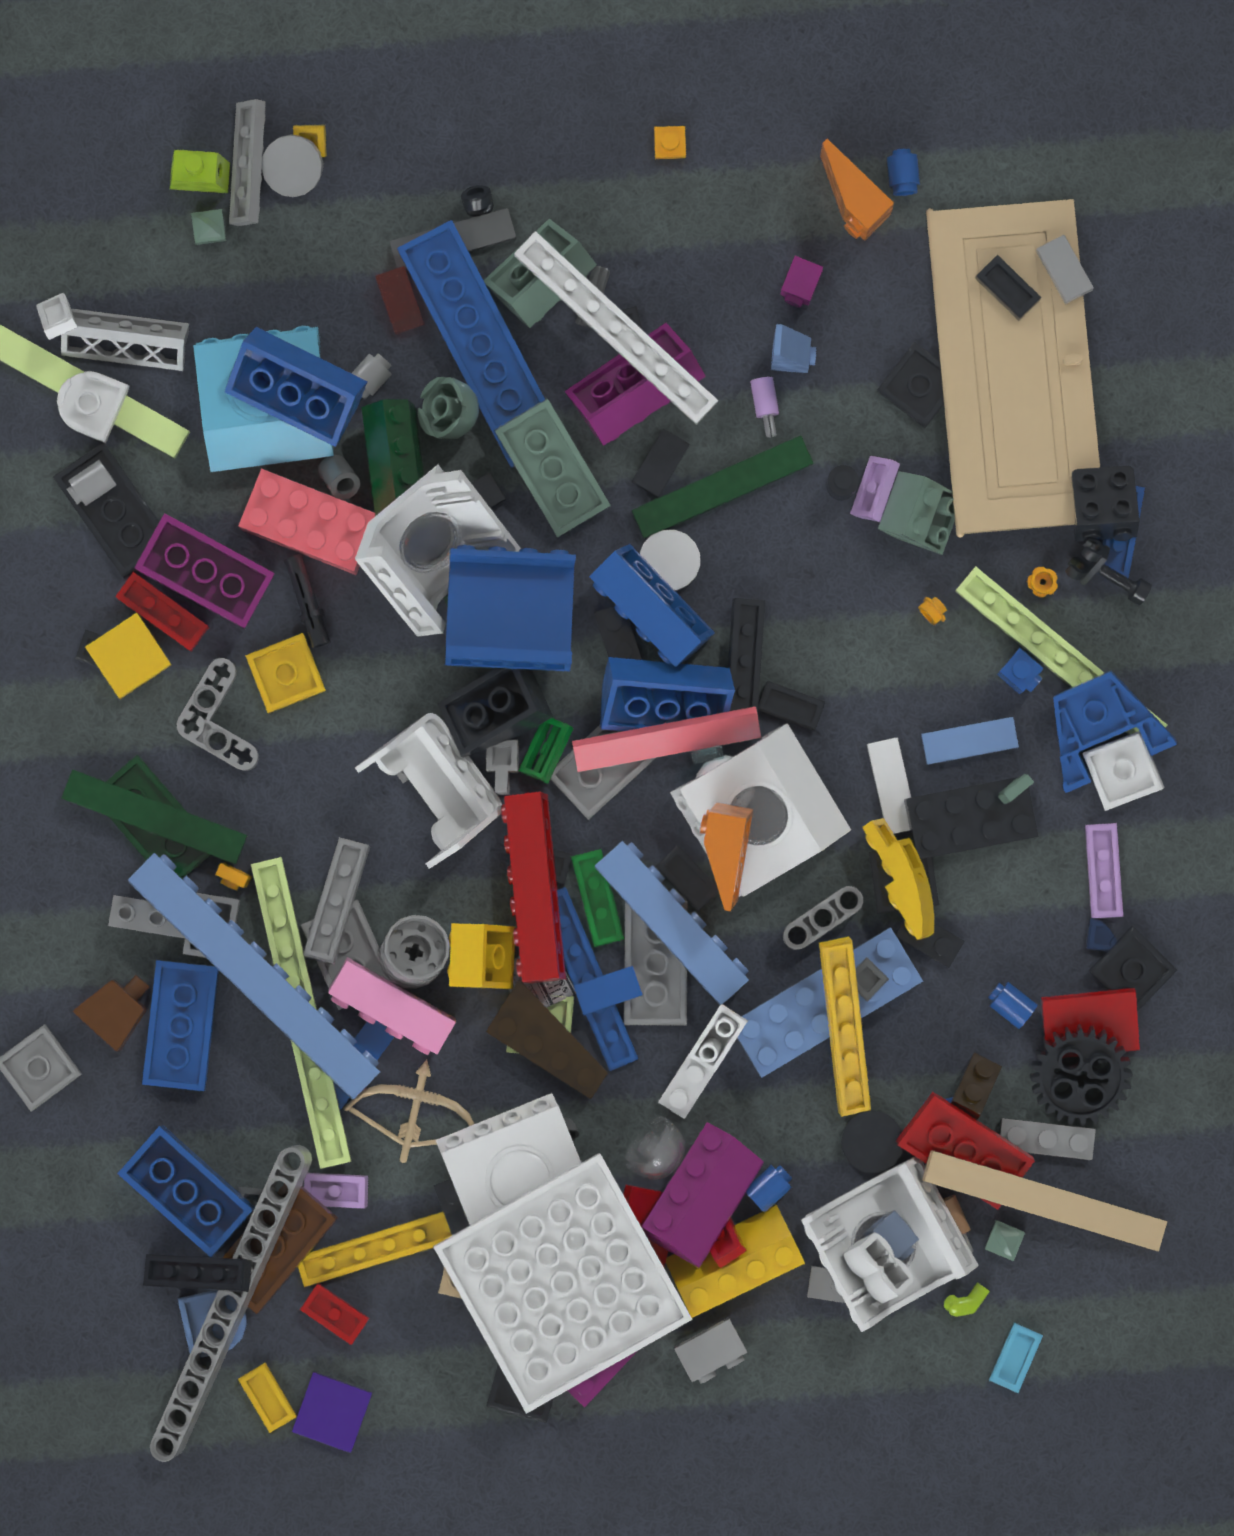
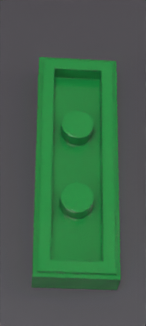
M599 849L572 856L571 859L594 947L624 940L611 885L595 869V865L603 859L602 850Z

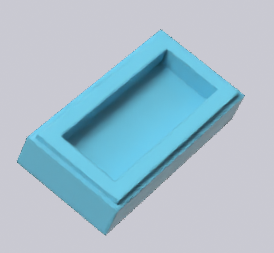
M1013 1322L989 1381L1019 1393L1043 1335Z

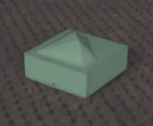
M222 209L191 213L196 245L226 241Z
M995 1220L984 1249L1014 1261L1025 1232Z

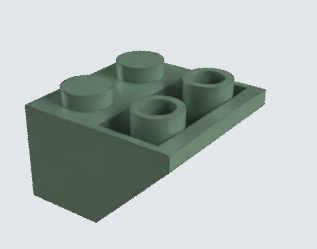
M899 471L878 529L896 539L943 555L955 522L953 493L951 490L925 476Z

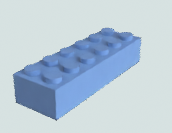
M888 928L853 949L855 968L867 957L889 978L868 1002L858 993L861 1018L923 982L892 928ZM822 968L741 1016L748 1020L737 1039L761 1078L830 1037Z

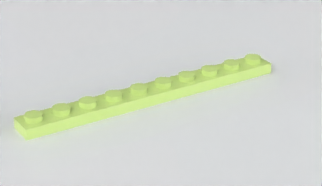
M279 857L251 864L273 964L277 963L289 975L286 981L294 989L299 985L312 997L309 1003L317 1010L306 960L303 955L304 951L283 859ZM291 1041L320 1169L352 1162L333 1080Z

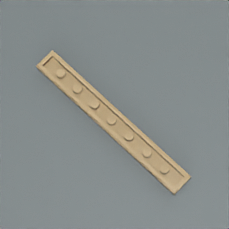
M932 1150L930 1151L922 1181L1158 1252L1167 1225L1165 1220Z

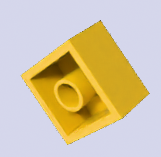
M451 923L449 935L451 947L450 964L447 970L449 986L513 989L515 950L513 929L515 927Z

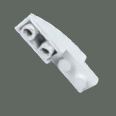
M721 1004L665 1090L659 1103L685 1119L748 1020Z

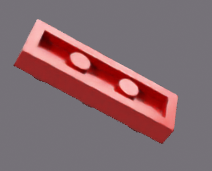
M134 572L115 596L191 652L209 629L208 625Z

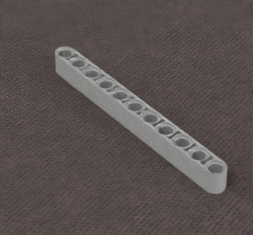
M295 1145L281 1151L277 1157L232 1258L252 1260L249 1292L218 1290L151 1440L150 1451L152 1456L158 1461L166 1462L182 1453L311 1166V1153L304 1146ZM291 1152L298 1154L301 1159L298 1169L293 1168L289 1164L288 1158ZM278 1181H282L287 1185L288 1193L286 1197H281L276 1192ZM266 1209L272 1211L275 1215L273 1226L266 1224L263 1220V1213ZM253 1238L258 1239L262 1243L263 1248L260 1254L254 1253L251 1249L250 1243ZM227 1295L234 1297L237 1301L235 1311L229 1310L225 1305ZM214 1324H218L223 1328V1339H218L214 1336L212 1331ZM202 1352L210 1356L212 1361L210 1368L204 1367L201 1364L200 1354ZM189 1381L197 1384L199 1388L197 1396L189 1393L187 1389ZM176 1409L183 1411L186 1415L185 1424H180L176 1421L174 1415ZM163 1438H167L173 1443L172 1453L165 1451L162 1447Z

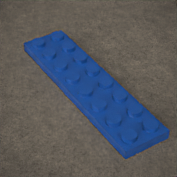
M450 220L398 247L397 250L466 383L476 394L479 408L510 468H513L515 465L494 429L545 400L453 221Z

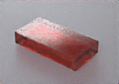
M402 266L376 275L375 278L395 335L425 325L405 267Z

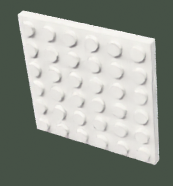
M600 1153L433 1246L526 1414L692 1320Z

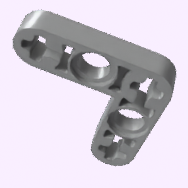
M218 658L209 665L179 716L177 730L183 738L235 768L249 771L259 761L257 749L211 721L237 676V669L230 660ZM224 664H227V671L230 673V677L228 679L225 677L221 678L218 685L224 688L220 693L213 686L206 685V682L210 679L214 683L218 676L214 671L217 666L222 668ZM203 691H212L216 698L213 706L209 708L201 707L198 702L199 695ZM194 705L200 712L207 713L208 716L205 720L199 716L196 721L199 730L186 734V727L183 723L185 720L191 721L196 713L190 711ZM215 733H223L227 739L226 746L221 750H214L209 744L210 737ZM233 740L238 741V744L234 746L236 749L242 752L247 748L251 750L249 754L253 758L251 763L244 762L243 765H240V758L233 753H230V758L224 756L231 749Z

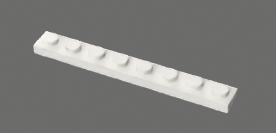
M536 231L514 253V256L696 425L718 403V400Z

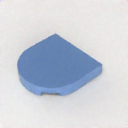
M218 1290L178 1298L189 1353L192 1351ZM227 1295L225 1305L229 1310L235 1311L237 1301L234 1297ZM246 1312L229 1350L241 1341L244 1336L243 1334H245L244 1331H246L247 1327ZM214 1324L212 1329L214 1336L218 1339H223V1328L218 1324ZM204 1352L200 1354V1358L209 1356Z

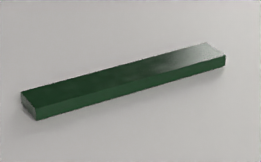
M800 435L632 510V513L643 538L646 539L659 531L669 529L813 465V461Z
M73 769L61 799L234 864L238 863L248 836Z

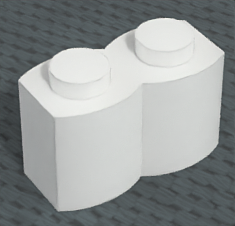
M875 1232L858 1240L844 1253L848 1267L857 1276L863 1278L868 1292L881 1303L901 1295L914 1283L913 1276L908 1267L901 1260L894 1257L888 1242Z

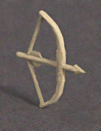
M427 1059L416 1071L419 1078L415 1089L413 1087H405L404 1085L401 1086L400 1084L376 1085L361 1091L355 1099L350 1100L343 1108L344 1111H350L402 1145L401 1163L407 1162L410 1148L437 1145L436 1140L418 1142L421 1129L416 1125V1120L422 1101L451 1109L460 1115L469 1126L474 1125L470 1114L459 1103L441 1096V1094L425 1092L426 1078L431 1076ZM378 1093L395 1094L396 1097L400 1096L401 1098L413 1100L409 1120L407 1123L401 1124L398 1136L352 1106L362 1098Z

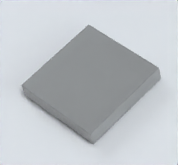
M46 1024L0 1057L1 1072L31 1112L82 1075Z

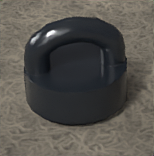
M472 186L461 194L464 210L470 216L477 217L488 214L494 208L491 190L487 186Z

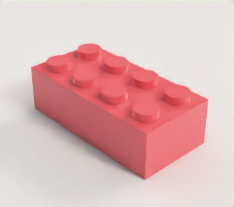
M261 469L238 526L242 531L357 575L360 565L355 560L367 524L375 517V513Z

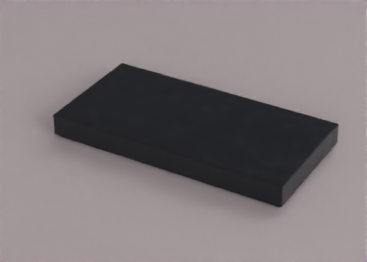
M102 442L57 473L53 478L121 576L125 578L135 571V566L160 521L109 448ZM100 460L117 485L87 506L83 502L76 504L67 491V488L71 486L68 480Z

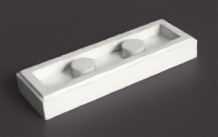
M898 737L867 744L883 818L893 834L909 831L904 799L911 798Z

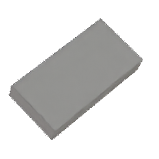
M1065 235L1037 248L1036 252L1065 304L1093 291L1094 287Z

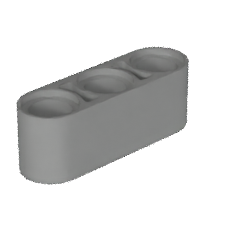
M852 886L841 888L791 922L783 931L784 943L793 950L805 948L858 912L863 904L861 892ZM851 892L856 896L857 904L853 909H845L841 906L840 897L843 893ZM820 909L827 910L831 915V922L826 927H820L814 921V915ZM793 927L802 928L806 934L805 941L800 945L793 944L788 938L789 930Z

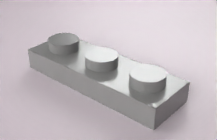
M1001 1118L1000 1135L1027 1153L1085 1160L1093 1159L1096 1129Z

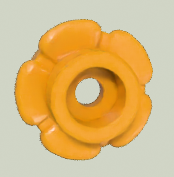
M1037 567L1032 571L1033 574L1028 577V587L1038 597H1045L1047 594L1052 595L1058 587L1056 583L1058 577L1052 569ZM1041 579L1046 581L1045 585L1040 584Z
M925 597L924 602L918 607L919 611L932 625H936L940 620L944 622L946 617L943 614L947 611L944 604L937 597L933 599Z

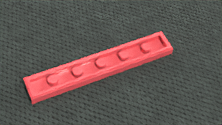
M750 707L572 741L577 771L582 772L761 738L757 709L756 707Z

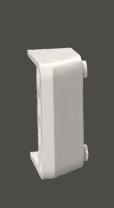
M428 713L355 767L359 773L376 761L379 768L389 775H396L403 771L438 818V821L431 828V834L434 843L441 851L426 863L429 869L461 849L501 814L502 803L498 795L469 756L464 758L460 756L449 728L439 716L433 713Z

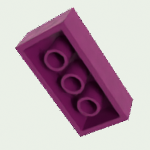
M165 513L135 566V570L244 629L275 574Z

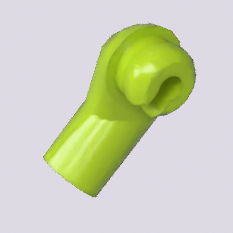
M977 1282L967 1297L957 1298L954 1295H949L944 1301V1308L949 1311L950 1315L955 1317L973 1314L990 1291Z

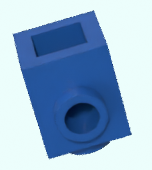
M1019 648L997 675L1017 693L1021 694L1025 689L1031 693L1043 679L1038 675L1043 670V667Z

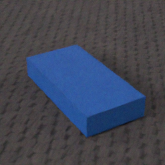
M633 966L574 985L583 1015L643 995Z

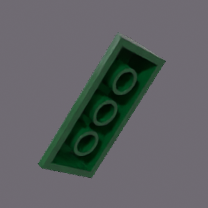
M382 399L361 407L375 516L424 476L415 405L408 399ZM426 516L418 520L409 529L431 527L430 517Z

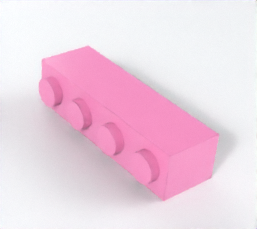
M348 957L328 989V993L332 995V1002L345 1009L349 1005L360 1011L359 1017L371 1024H375L376 1021L387 1026L385 1030L387 1033L400 1040L403 1036L414 1041L412 1046L426 1055H429L430 1051L435 1054L439 1053L456 1023V1019L453 1016Z

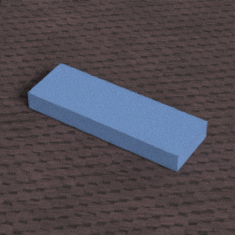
M1013 717L921 734L927 765L1019 748Z

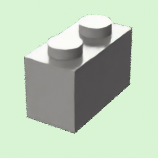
M729 1317L674 1346V1350L691 1382L699 1380L700 1384L717 1375L715 1370L725 1364L730 1369L743 1362L744 1358L742 1355L747 1353Z

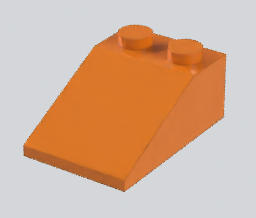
M826 139L822 144L820 157L842 219L846 222L844 228L855 239L860 236L865 241L891 215L894 202L835 145Z
M716 803L711 810H707L706 815H703L700 833L705 834L704 845L724 910L731 911L739 898L754 809Z

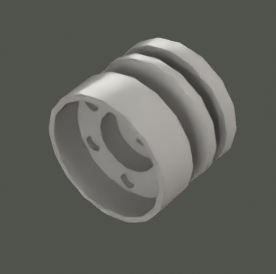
M411 915L401 918L391 926L380 947L379 962L383 973L391 982L402 988L417 989L428 985L439 975L449 957L450 943L446 931L438 922L427 916ZM411 948L416 949V955L419 956L415 961L409 960L410 955L408 952Z

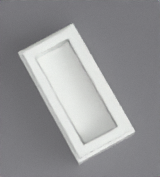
M64 293L36 305L44 332L49 340L77 327L70 304Z

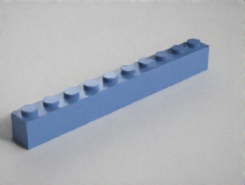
M154 853L128 879V882L352 1100L355 1099L380 1073L376 1068L379 1062L368 1051L361 1054L353 1046L357 1041L345 1029L339 1032L331 1025L334 1021L333 1017L322 1007L316 1010L309 1003L312 997L301 986L298 985L294 989L286 981L289 975L277 963L272 967L263 958L267 955L266 952L254 941L249 945L241 937L244 931L233 920L226 923L218 915L222 910L210 898L204 901L196 894L199 890L198 886L187 876L181 879L173 871L177 866L166 855L163 854L159 858Z

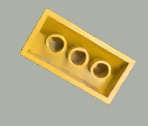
M777 1205L771 1207L766 1213L762 1211L735 1224L747 1251L722 1268L714 1261L711 1252L708 1253L700 1268L675 1254L667 1257V1267L691 1318L805 1264Z

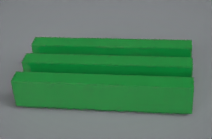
M553 718L540 724L518 771L548 784L574 728ZM553 725V728L550 732L547 741L544 742V739L549 731L550 726ZM540 748H541V751H540L541 754H540V756H539V759H538V761H537V763H536L534 769L531 770L532 765H533V763H534V761H535V759H536V757H537V755H538V752H539V750H540Z

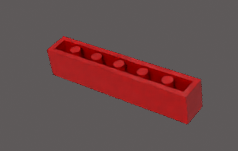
M533 792L504 796L505 804L501 806V815L503 822L507 823L508 835L504 836V846L506 853L510 854L511 866L507 867V877L509 884H513L514 897L510 898V908L512 915H516L517 928L513 929L515 946H519L520 959L516 961L517 974L519 978L522 977V982L528 984L566 980L548 794Z

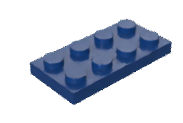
M156 960L142 1085L206 1091L219 970L215 966Z

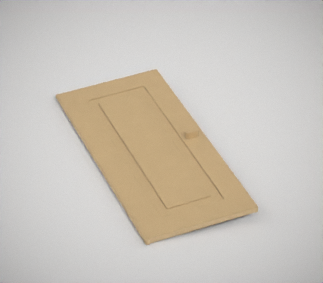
M1074 199L933 211V209L929 208L926 211L956 535L961 538L964 534L1074 525L1076 516L1071 479L1072 472L1075 469L1100 467L1084 299L1081 296L1065 304L1036 252L1037 248L1065 235L1080 262ZM997 255L1042 297L1020 321L975 279L976 275Z

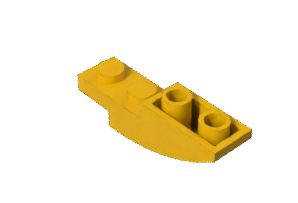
M884 818L870 821L862 827L867 834L866 840L870 847L876 850L881 857L882 867L885 872L894 879L893 882L885 886L889 893L890 903L900 911L905 919V927L912 936H915L917 940L930 937L934 934L933 899L929 881L917 850L910 838L897 840Z

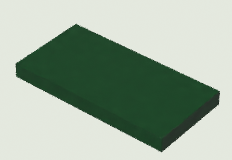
M136 755L106 781L112 785L187 812L139 755ZM109 817L146 861L154 853L159 858L163 854L166 855L177 866L173 871L181 879L188 876L211 856L205 852Z

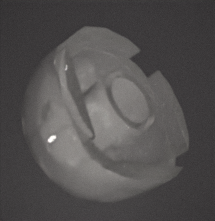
M662 1116L649 1122L653 1126L652 1129L642 1140L639 1133L630 1144L625 1159L630 1162L625 1164L626 1167L645 1179L659 1180L670 1174L674 1175L681 1165L685 1154V1141L681 1131L671 1121Z

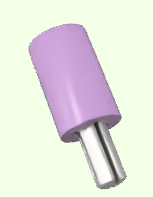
M773 377L751 380L756 417L763 418L766 436L771 437L772 433V437L777 434L773 416L779 414Z

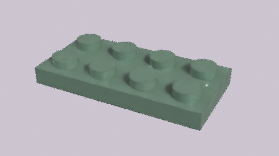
M547 398L494 429L557 537L611 506Z

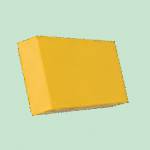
M266 1362L238 1378L269 1433L297 1417Z

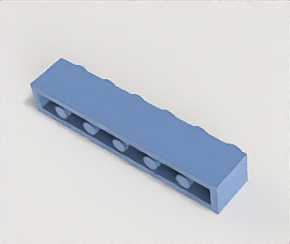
M623 841L620 842L595 865V869L719 1005L723 1004L749 981L745 976L749 971L737 958L733 961L730 960L724 953L728 948L716 935L710 938L703 930L707 926L706 923L696 912L690 915L682 907L685 900L674 888L669 892L661 884L665 878L653 865L647 868L640 859L644 855L632 842L628 845Z

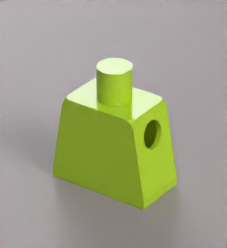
M174 150L171 164L170 189L228 193L230 162L215 152Z

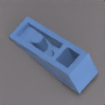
M776 324L771 370L808 373L809 365L815 366L816 347H811V338L785 325Z

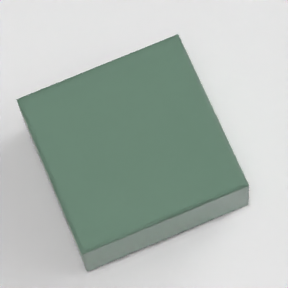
M1023 774L999 792L998 797L1004 804H1007L1031 786L1034 781L1028 774Z

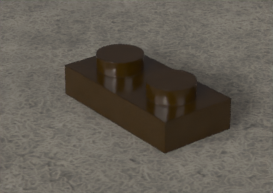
M974 1052L951 1100V1104L978 1120L1002 1066Z

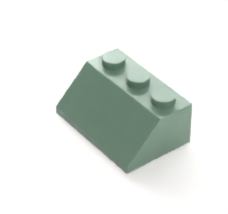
M548 219L536 231L584 277H587L589 272L597 265L581 243L551 219ZM517 248L483 281L520 321L531 328L561 299L514 256V253L519 249Z

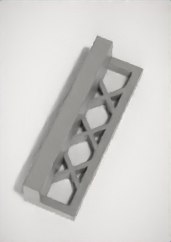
M71 309L77 327L61 334V356L183 371L189 323ZM69 336L81 337L87 345L82 348L69 346ZM102 340H109L118 348L113 352L104 351L98 343ZM133 344H140L148 352L143 356L135 355L129 347ZM163 348L177 349V360L166 359L159 351Z

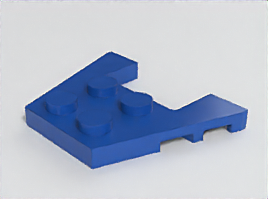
M1112 670L1058 693L1053 697L1065 793L1092 781L1079 752L1125 731L1137 727L1151 756L1177 745L1176 738Z

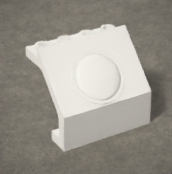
M552 1093L436 1140L469 1225L581 1163L560 1108Z

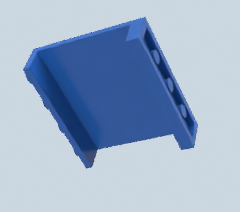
M459 545L457 549L451 548L445 665L570 672L572 664L571 635L576 555H571L565 550L538 553V550L532 548H522L519 552H513L498 546L489 547L488 550H475V547L471 545Z

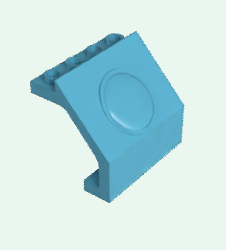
M299 326L290 331H266L321 358L318 327ZM238 334L230 339L222 340L208 338L193 345L202 426L211 472L334 456L332 445L225 393L242 342L248 334Z

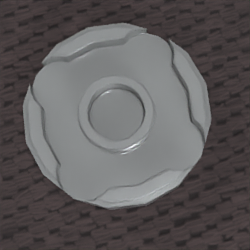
M290 134L277 138L268 145L262 156L264 180L272 190L283 196L297 197L305 195L317 186L323 172L324 163L321 152L312 141L299 135Z

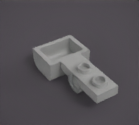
M196 893L204 901L210 898L222 910L218 915L226 923L230 920L237 923L240 900ZM113 895L108 926L185 938L148 901ZM185 938L183 954L205 957Z

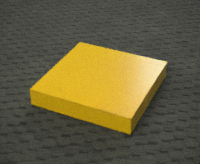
M135 613L85 646L119 699H122L172 665L138 613Z
M304 633L245 655L268 714L326 691Z

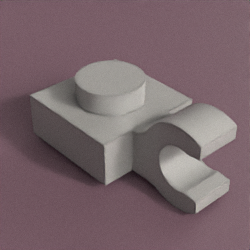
M518 740L504 741L487 748L486 771L495 772V793L497 795H510L509 773H519Z

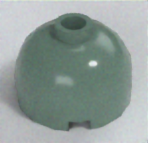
M437 377L430 381L421 393L420 398H423L424 401L422 409L418 408V419L420 426L426 434L439 439H458L470 432L475 425L479 414V403L476 394L468 384L451 377Z

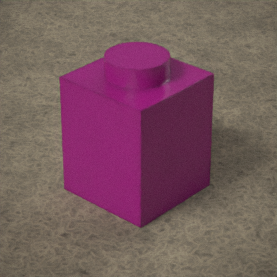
M795 256L780 295L785 297L784 301L801 308L802 304L809 306L824 267Z

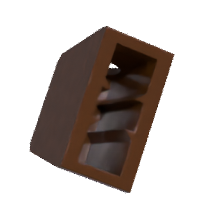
M135 975L125 987L116 980H111L72 1012L115 1051H121L148 1010L138 999L150 986L138 975Z

